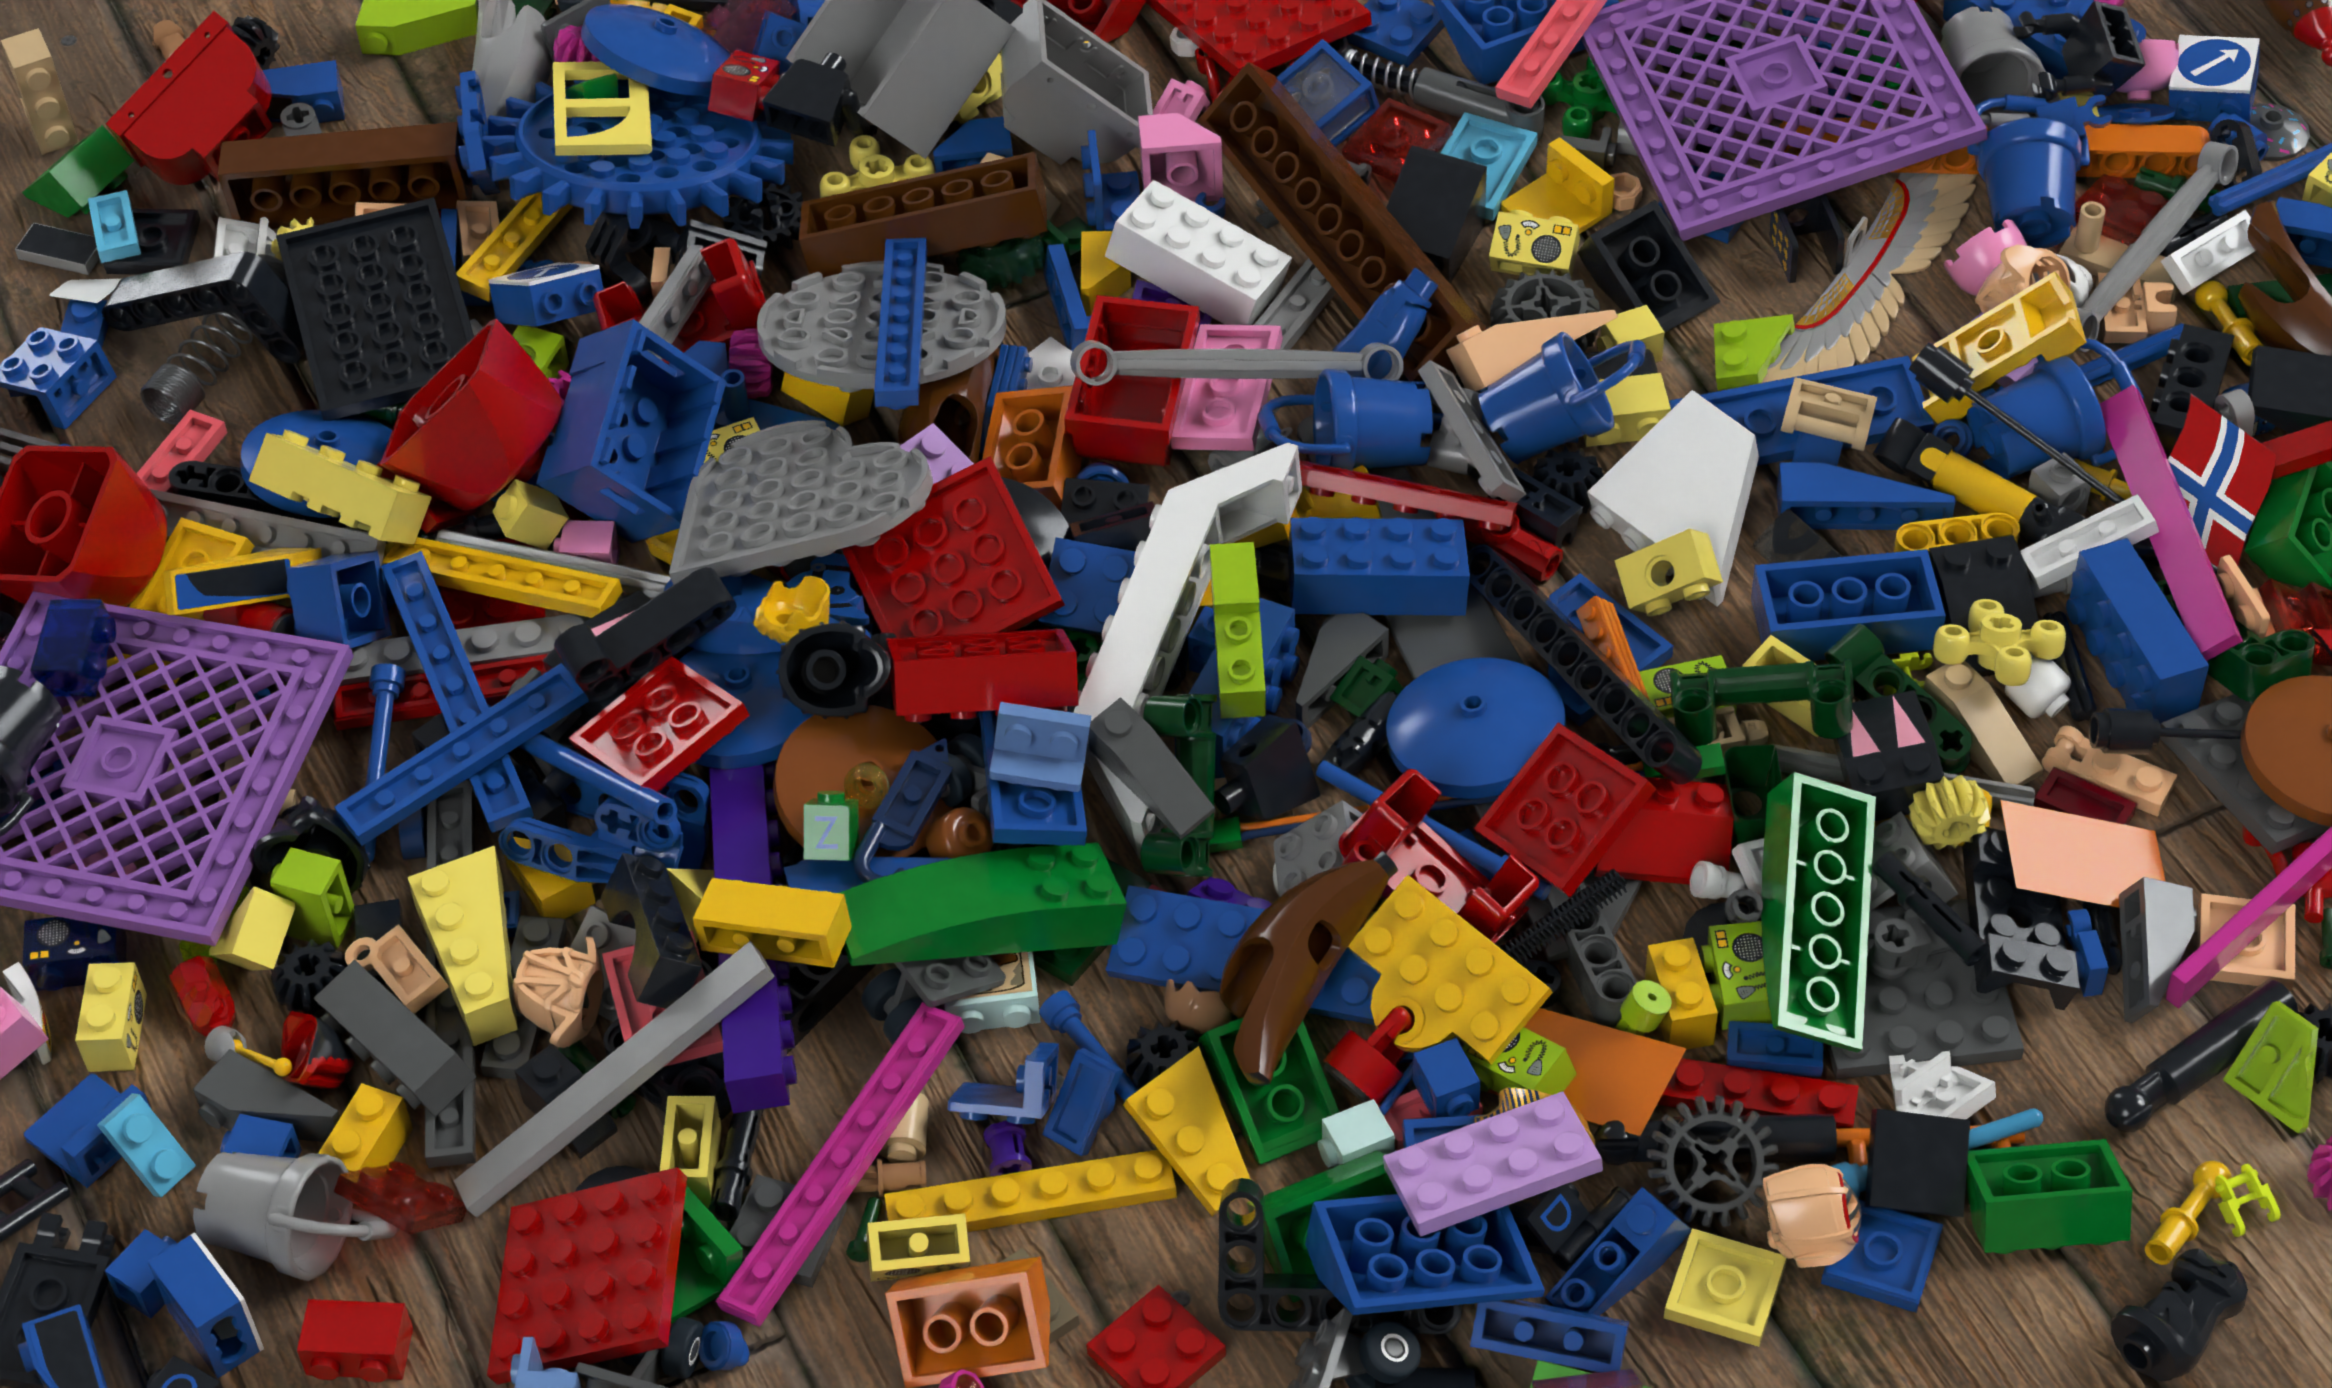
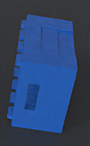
M632 319L579 339L569 375L572 376L552 445L546 449L536 484L596 521H615L617 534L634 543L680 528L692 478L698 476L700 467L704 464L727 381ZM647 349L651 350L652 352H654L661 358L665 359L666 361H668L680 370L674 369L673 367H671L670 365H668L667 363H665L664 361H662L661 359L647 351Z

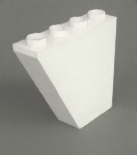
M1691 390L1587 491L1592 509L1590 514L1604 529L1611 527L1621 534L1625 544L1635 552L1687 529L1707 533L1723 582L1710 587V593L1705 598L1718 607L1724 599L1759 459L1755 434ZM1673 566L1668 569L1667 576L1674 574Z

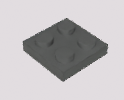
M756 1175L740 1209V1214L730 1231L732 1237L743 1248L742 1262L796 1186L795 1184ZM846 1202L791 1282L813 1288L848 1209Z

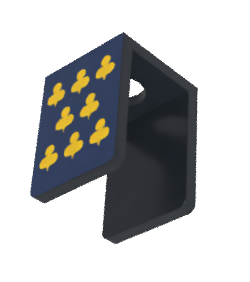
M1826 194L1771 212L1769 237L1789 283L1796 282L1799 245L1795 237L1797 235L1816 232L1833 274L1838 275L1842 270L1845 237ZM1805 209L1808 211L1805 218L1801 221L1791 223L1787 219V216L1794 210Z

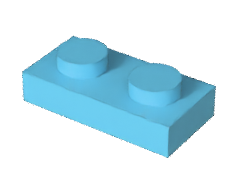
M127 190L88 198L97 251L101 263L140 255L141 251Z
M132 1093L97 1124L99 1129L155 1197L164 1196L196 1166L140 1094Z

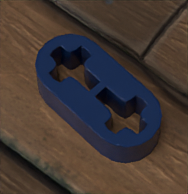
M427 805L399 822V839L404 860L427 858Z

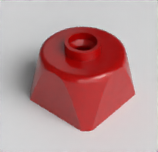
M497 318L493 319L405 404L399 412L380 465L396 475L418 482L420 489L462 511L474 510L485 504L502 489L506 491L514 479L526 483L541 467L546 449L550 446L545 440L561 414L562 398Z
M27 445L13 456L0 488V593L24 604L27 603L32 591L71 599H82L127 607L147 587L156 573L164 554L167 539V519L161 503L113 447Z

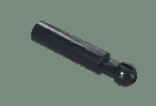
M2268 979L2147 1065L2145 1075L2129 1086L2123 1085L2112 1090L2105 1100V1116L2108 1122L2121 1132H2135L2144 1128L2152 1114L2167 1103L2177 1104L2233 1064L2272 1002L2280 1001L2294 1012L2298 1011L2293 995L2282 983L2276 980Z
M1833 1114L1759 1115L1758 1121L1751 1127L1755 1131L1762 1126H1768L1772 1132L1768 1137L1762 1139L1760 1143L1761 1145L1775 1144L1778 1147V1152L1774 1155L1764 1156V1162H1835L1837 1133ZM1672 1117L1677 1123L1683 1119L1682 1117ZM1619 1120L1606 1122L1603 1126L1599 1125L1594 1134L1595 1147L1602 1160L1611 1165L1618 1166L1628 1162H1661V1160H1653L1646 1156L1648 1149L1662 1151L1664 1143L1654 1140L1651 1134L1655 1130L1667 1136L1671 1128L1666 1126L1662 1120H1649L1641 1136L1626 1133L1623 1123ZM1707 1121L1692 1127L1690 1131L1703 1142L1711 1143L1718 1140L1723 1134L1726 1135L1734 1126L1722 1121ZM1744 1137L1738 1144L1740 1147L1733 1155V1164L1751 1163L1750 1148ZM1679 1141L1674 1153V1165L1693 1164L1692 1154ZM1695 1144V1148L1703 1154L1702 1158L1705 1159L1706 1164H1721L1719 1161V1157L1722 1154L1721 1150L1714 1154L1708 1150L1701 1149Z

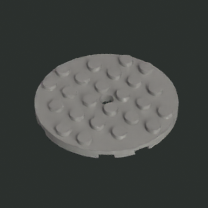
M884 261L841 266L842 273L824 278L820 272H815L793 281L792 290L786 294L774 293L762 306L757 318L758 341L762 353L771 363L784 372L810 382L839 387L841 391L849 393L862 389H874ZM927 263L920 384L940 380L963 372L986 359L1001 344L1006 333V308L998 292L991 293L987 290L986 281L965 271L960 273L959 277L944 273V265Z

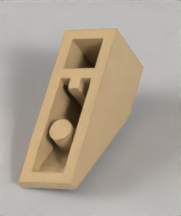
M1966 661L1955 665L1945 664L1926 675L1924 690L1969 731L1972 739L1970 758L1994 781L2024 786L2043 774L2042 765L1991 685Z

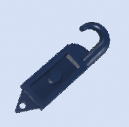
M946 738L935 742L919 752L913 749L910 752L855 851L853 858L854 871L862 882L866 883L884 877L874 873L870 868V862L878 847L901 851L913 846L945 791L953 771V767L942 763V761L949 763ZM898 868L894 873L904 871V869Z

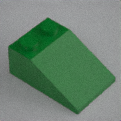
M1243 1018L1209 1030L1198 1039L1199 1043H1202V1047H1204L1205 1058L1214 1081L1258 1165L1317 1143L1322 1139V1119L1339 1113L1303 1020L1274 1071L1271 1084L1265 1086H1254L1249 1083L1235 1059L1233 1047Z

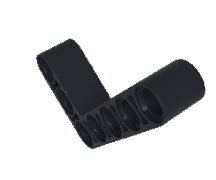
M238 252L125 277L119 281L101 311L102 317L105 318V321L110 326L121 331H133L233 309L269 353L281 362L288 364L297 363L305 351L290 291L261 257L250 252Z
M1246 1178L1234 1179L1229 1182L1222 1191L1219 1207L1218 1309L1220 1318L1225 1325L1240 1331L1317 1332L1325 1319L1331 1321L1340 1312L1333 1310L1327 1304L1328 1300L1334 1295L1318 1279L1317 1274L1264 1273L1265 1198L1263 1190L1256 1182ZM1235 1198H1247L1254 1204L1255 1209L1249 1214L1240 1215L1231 1210L1229 1203ZM1235 1246H1246L1253 1251L1255 1256L1248 1262H1237L1231 1258L1228 1252ZM1242 1293L1250 1296L1255 1303L1248 1309L1240 1310L1233 1307L1228 1300L1233 1295ZM1292 1294L1301 1298L1304 1304L1299 1309L1290 1311L1282 1308L1278 1300L1284 1295ZM1453 1305L1442 1313L1422 1308L1353 1315L1348 1332L1367 1333L1374 1325L1380 1322L1395 1321L1405 1325L1414 1334L1447 1333L1460 1322L1462 1308L1461 1305Z

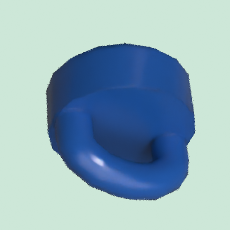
M715 1321L704 1326L698 1353L701 1362L706 1368L711 1371H724L747 1364L750 1352L741 1330L736 1324L731 1321Z

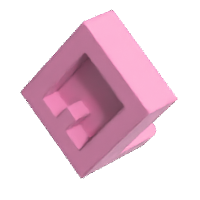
M1171 78L1153 109V115L1179 113L1195 122L1200 112H1205L1211 103L1206 96L1207 91L1199 84L1187 80L1184 84Z

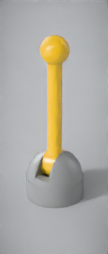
M218 1026L206 1038L205 1053L211 1061L216 1063L231 1049L251 1061L273 1068L278 1076H287L292 1071V1063L287 1058L276 1060L247 1049L246 1039L236 1029Z

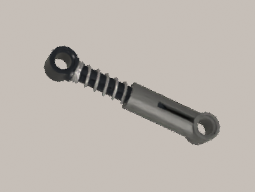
M1346 37L1329 43L1367 80L1372 82L1376 89L1384 85L1387 92L1397 89L1400 96L1409 93L1415 105L1457 118H1461L1464 112L1537 132V142L1543 136L1545 101L1541 95L1530 109L1497 98L1495 88L1429 67H1424L1420 74H1417L1416 68L1410 72L1405 70L1404 64L1397 68L1393 66L1392 61H1389L1387 64L1381 63L1379 57L1374 61L1368 59L1367 53L1361 57L1357 50H1353V47L1348 45Z

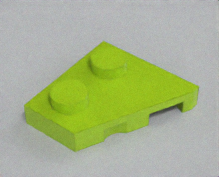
M1793 314L1740 321L1733 320L1714 324L1715 372L1718 391L1762 383L1768 373L1767 368L1776 361L1781 353L1780 343L1786 334L1792 335L1795 331Z
M2280 1001L2272 1002L2223 1078V1081L2296 1133L2305 1132L2309 1124L2319 1028Z

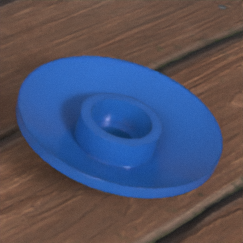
M2124 103L2097 108L2099 117L2111 115L2112 121L2110 124L2156 125L2175 116V109L2173 107L2161 104Z

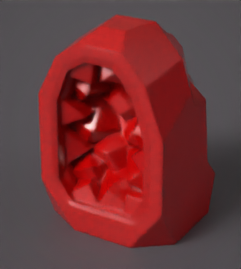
M198 955L178 964L169 975V978L192 1028L205 1037L218 1026L232 1028L235 1021L234 1001L213 958Z

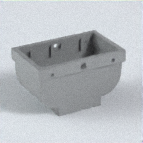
M1028 0L1023 4V13L1010 24L1016 29L1000 51L1004 128L1060 165L1071 157L1082 161L1081 146L1088 145L1087 130H1095L1099 163L1115 161L1134 148H1140L1138 116L1153 115L1149 72L1048 1Z

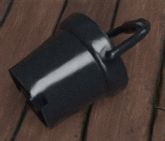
M1 665L0 814L10 813L11 811L12 813L0 823V837L17 825L33 804V796L27 793L29 789L27 786V776L51 736L60 725L58 722L63 717V710L57 699L43 684L36 680L29 688L17 681L22 675V671Z

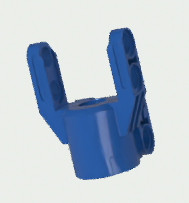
M680 772L659 791V793L673 799L677 805V814L674 820L669 824L660 825L611 796L604 800V792L576 778L573 782L580 788L582 797L574 798L566 790L561 796L567 805V812L595 820L598 829L591 836L527 817L513 820L500 833L498 839L499 847L508 859L576 882L608 883L622 853L638 857L641 855L652 856L664 863L666 868L702 869L709 843L707 814L711 803L710 789L703 780ZM688 790L692 792L698 801V807L693 808L685 805L679 796V791ZM513 831L524 833L531 842V848L526 849L519 846L513 838ZM554 844H562L567 847L572 854L573 860L568 862L560 859L554 851Z

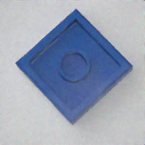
M1858 1199L1861 1206V1224L1858 1232L1859 1241L1846 1257L1832 1265L1825 1266L1821 1284L1917 1313L1941 1237L1943 1224L1896 1210L1865 1207V1201Z

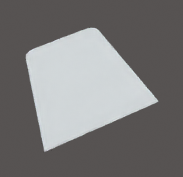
M121 279L69 280L50 293V296L98 303L114 291Z

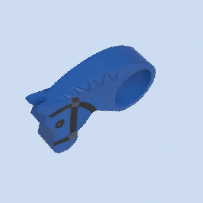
M832 553L827 556L816 557L810 564V571L800 573L788 582L783 583L784 587L793 588L805 576L821 578L830 587L829 623L845 621L850 623V625L864 626L869 624V616L864 611L863 596L856 594L855 576L843 554ZM751 573L739 577L731 575L720 577L736 602V610L725 622L688 646L700 651L734 655L781 651V646L786 643L780 644L775 640H770L767 635H761L753 625L756 608L760 606L763 597L767 596L774 582ZM671 579L666 584L664 591L673 586ZM866 630L865 635L871 639V634Z

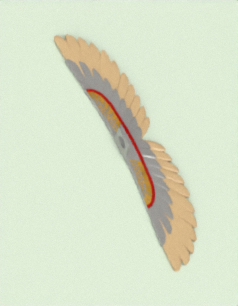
M1900 173L1867 234L1868 218L1864 216L1850 234L1846 246L1844 266L1841 272L1809 311L1795 324L1794 333L1787 335L1780 343L1781 353L1776 361L1767 368L1768 373L1762 383L1850 367L1854 365V362L1857 365L1864 364L1869 357L1870 350L1873 352L1878 347L1881 339L1880 335L1885 337L1888 334L1889 319L1894 322L1898 315L1899 307L1904 305L1905 295L1900 284L1892 274L1915 273L1924 271L1931 266V260H1934L1941 254V247L1951 241V233L1958 229L1961 224V218L1966 215L1969 203L1964 202L1972 196L1976 189V184L1972 183L1976 179L1977 174ZM1859 234L1858 240H1857V242H1856V244H1855V246H1854V248H1853L1855 239H1856L1857 235Z

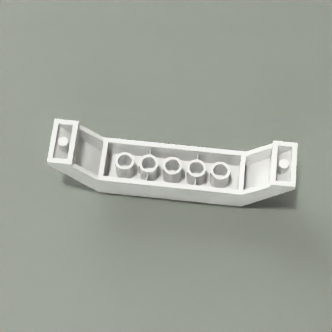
M1285 443L1167 491L1162 505L1156 504L1152 511L1149 522L1151 531L1147 541L1141 540L1137 546L1134 555L1135 569L1131 578H1124L1118 593V603L1120 604L1115 616L1109 615L1104 623L1102 630V640L1104 641L1099 653L1093 652L1089 658L1086 667V678L1088 679L1083 691L1078 690L1079 706H1070L1069 711L1077 714L1091 715L1092 721L1121 697L1143 718L1146 701L1154 695L1162 696L1211 579L1209 544L1233 543L1277 522L1288 525L1302 491L1298 445ZM1088 741L1085 762L1138 859H1141L1140 852L1143 839L1149 833L1161 832L1164 823L1090 751Z

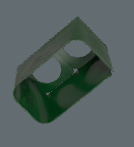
M1774 745L1734 746L1725 752V774H1722L1721 784H1726L1734 818L1731 844L1732 857H1734L1732 850L1738 844L1765 837L1767 793L1782 782L1776 747L1772 759ZM1742 791L1752 792L1760 798L1762 808L1758 813L1751 816L1740 815L1733 809L1732 796Z

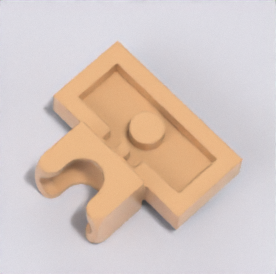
M2107 273L2097 274L2096 287ZM2139 278L2101 320L2103 343H2135L2146 338L2147 334H2156L2175 326L2177 307L2170 304L2174 285L2166 282H2144L2143 288H2141Z

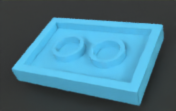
M1464 112L1443 147L1441 154L1487 166L1485 219L1494 221L1501 208V202L1507 198L1537 145L1538 133Z

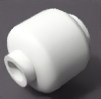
M2031 655L2032 666L2028 681L2021 686L2006 685L2005 693L2028 717L2035 719L2046 713L2050 718H2053L2070 702V699L2065 694L2071 686V679L2053 660L2039 659Z

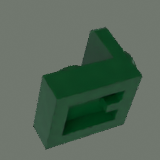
M1078 216L1057 228L1047 219V231L1039 233L1038 247L1046 258L1047 245L1063 244L1070 267L1081 262L1082 231L1094 230Z
M1360 655L1332 693L1330 699L1336 705L1358 718L1383 693L1394 692L1396 695H1399L1404 688L1395 679L1398 672L1379 658L1374 663H1371Z

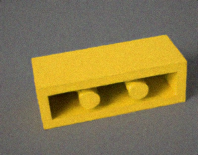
M711 878L693 917L702 951L733 955L751 941L764 959L831 968L835 967L852 927L844 894Z

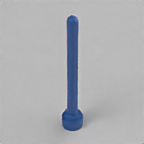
M383 663L371 667L369 687L373 690L372 695L376 698L365 787L385 775L394 700L399 698V693L404 691L406 671L394 664ZM377 837L365 844L369 864L375 858Z
M1068 991L1056 992L1042 1004L1039 1015L1052 1030L1067 1033L1080 1049L1085 1048L1119 1067L1081 1022L1080 1005ZM1122 1072L1115 1091L1125 1102L1128 1097L1139 1089Z

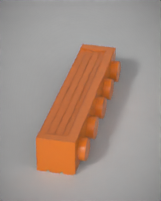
M1597 595L1593 596L1576 611L1585 636L1650 701L1614 604L1607 602L1603 598L1601 599Z

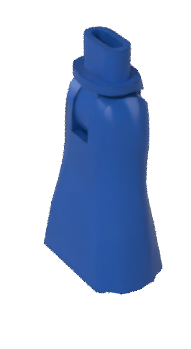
M1414 268L1405 281L1399 279L1393 287L1387 289L1378 297L1357 326L1332 351L1359 353L1366 345L1379 342L1395 348L1403 359L1425 320L1427 311L1422 306L1427 308L1432 306L1429 298L1439 285L1422 271ZM1385 350L1373 353L1367 364L1370 377L1375 379L1384 378L1391 370L1392 359Z

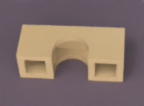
M39 28L1 40L10 70L22 97L20 100L29 127L41 154L44 155L77 144L79 140L53 59Z

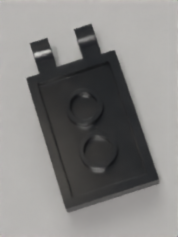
M43 1212L33 1244L18 1243L0 1289V1386L44 1388L36 1371L26 1372L18 1348V1344L26 1342L22 1323L80 1304L91 1329L109 1282L105 1269L112 1263L111 1258L108 1256L111 1254L116 1242L114 1236L106 1235L108 1231L106 1222L88 1220L83 1232L79 1250L76 1251L64 1249L71 1232L69 1228L61 1227L63 1222L62 1216Z

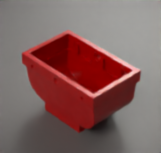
M213 11L105 125L138 166L142 168L145 165L163 181L174 185H189L198 182L210 174L220 183L217 174L222 142L262 139L273 128L266 115L271 102V87L248 45L234 33L229 22L216 11ZM172 72L173 74L170 78H165V73Z
M1097 295L1085 341H1099L1110 347L1113 351L1193 349L1200 322L1199 306ZM1098 348L1087 350L1080 360L1081 370L1088 378L1099 376L1107 366V355L1105 351ZM1114 375L1109 382L1093 386L1075 376L1064 417L1065 433H1070L1077 456L1165 467L1166 464L1170 465L1174 450L1171 446V437L1186 378Z

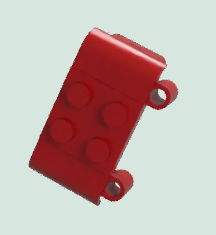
M732 238L724 239L700 249L716 281L710 284L671 344L683 353L699 340L726 343V351H729L731 335L735 330H745V328L757 329L758 314L766 302L754 261L751 260L749 264L747 263L740 247ZM625 281L598 291L593 296L601 331L632 319L639 322L647 309L643 308L633 288L627 285ZM663 358L661 359L662 361H664V362L667 363L668 365L670 364V363H669L668 361H666L665 359H663Z
M1416 769L1406 770L1340 836L1338 842L1339 849L1345 859L1341 865L1350 862L1373 860L1380 852L1384 851L1393 860L1398 871L1389 879L1382 896L1387 899L1403 879L1409 875L1496 944L1529 910L1524 905L1539 887L1538 877L1511 854L1492 880L1489 881L1428 825L1422 822L1442 792Z

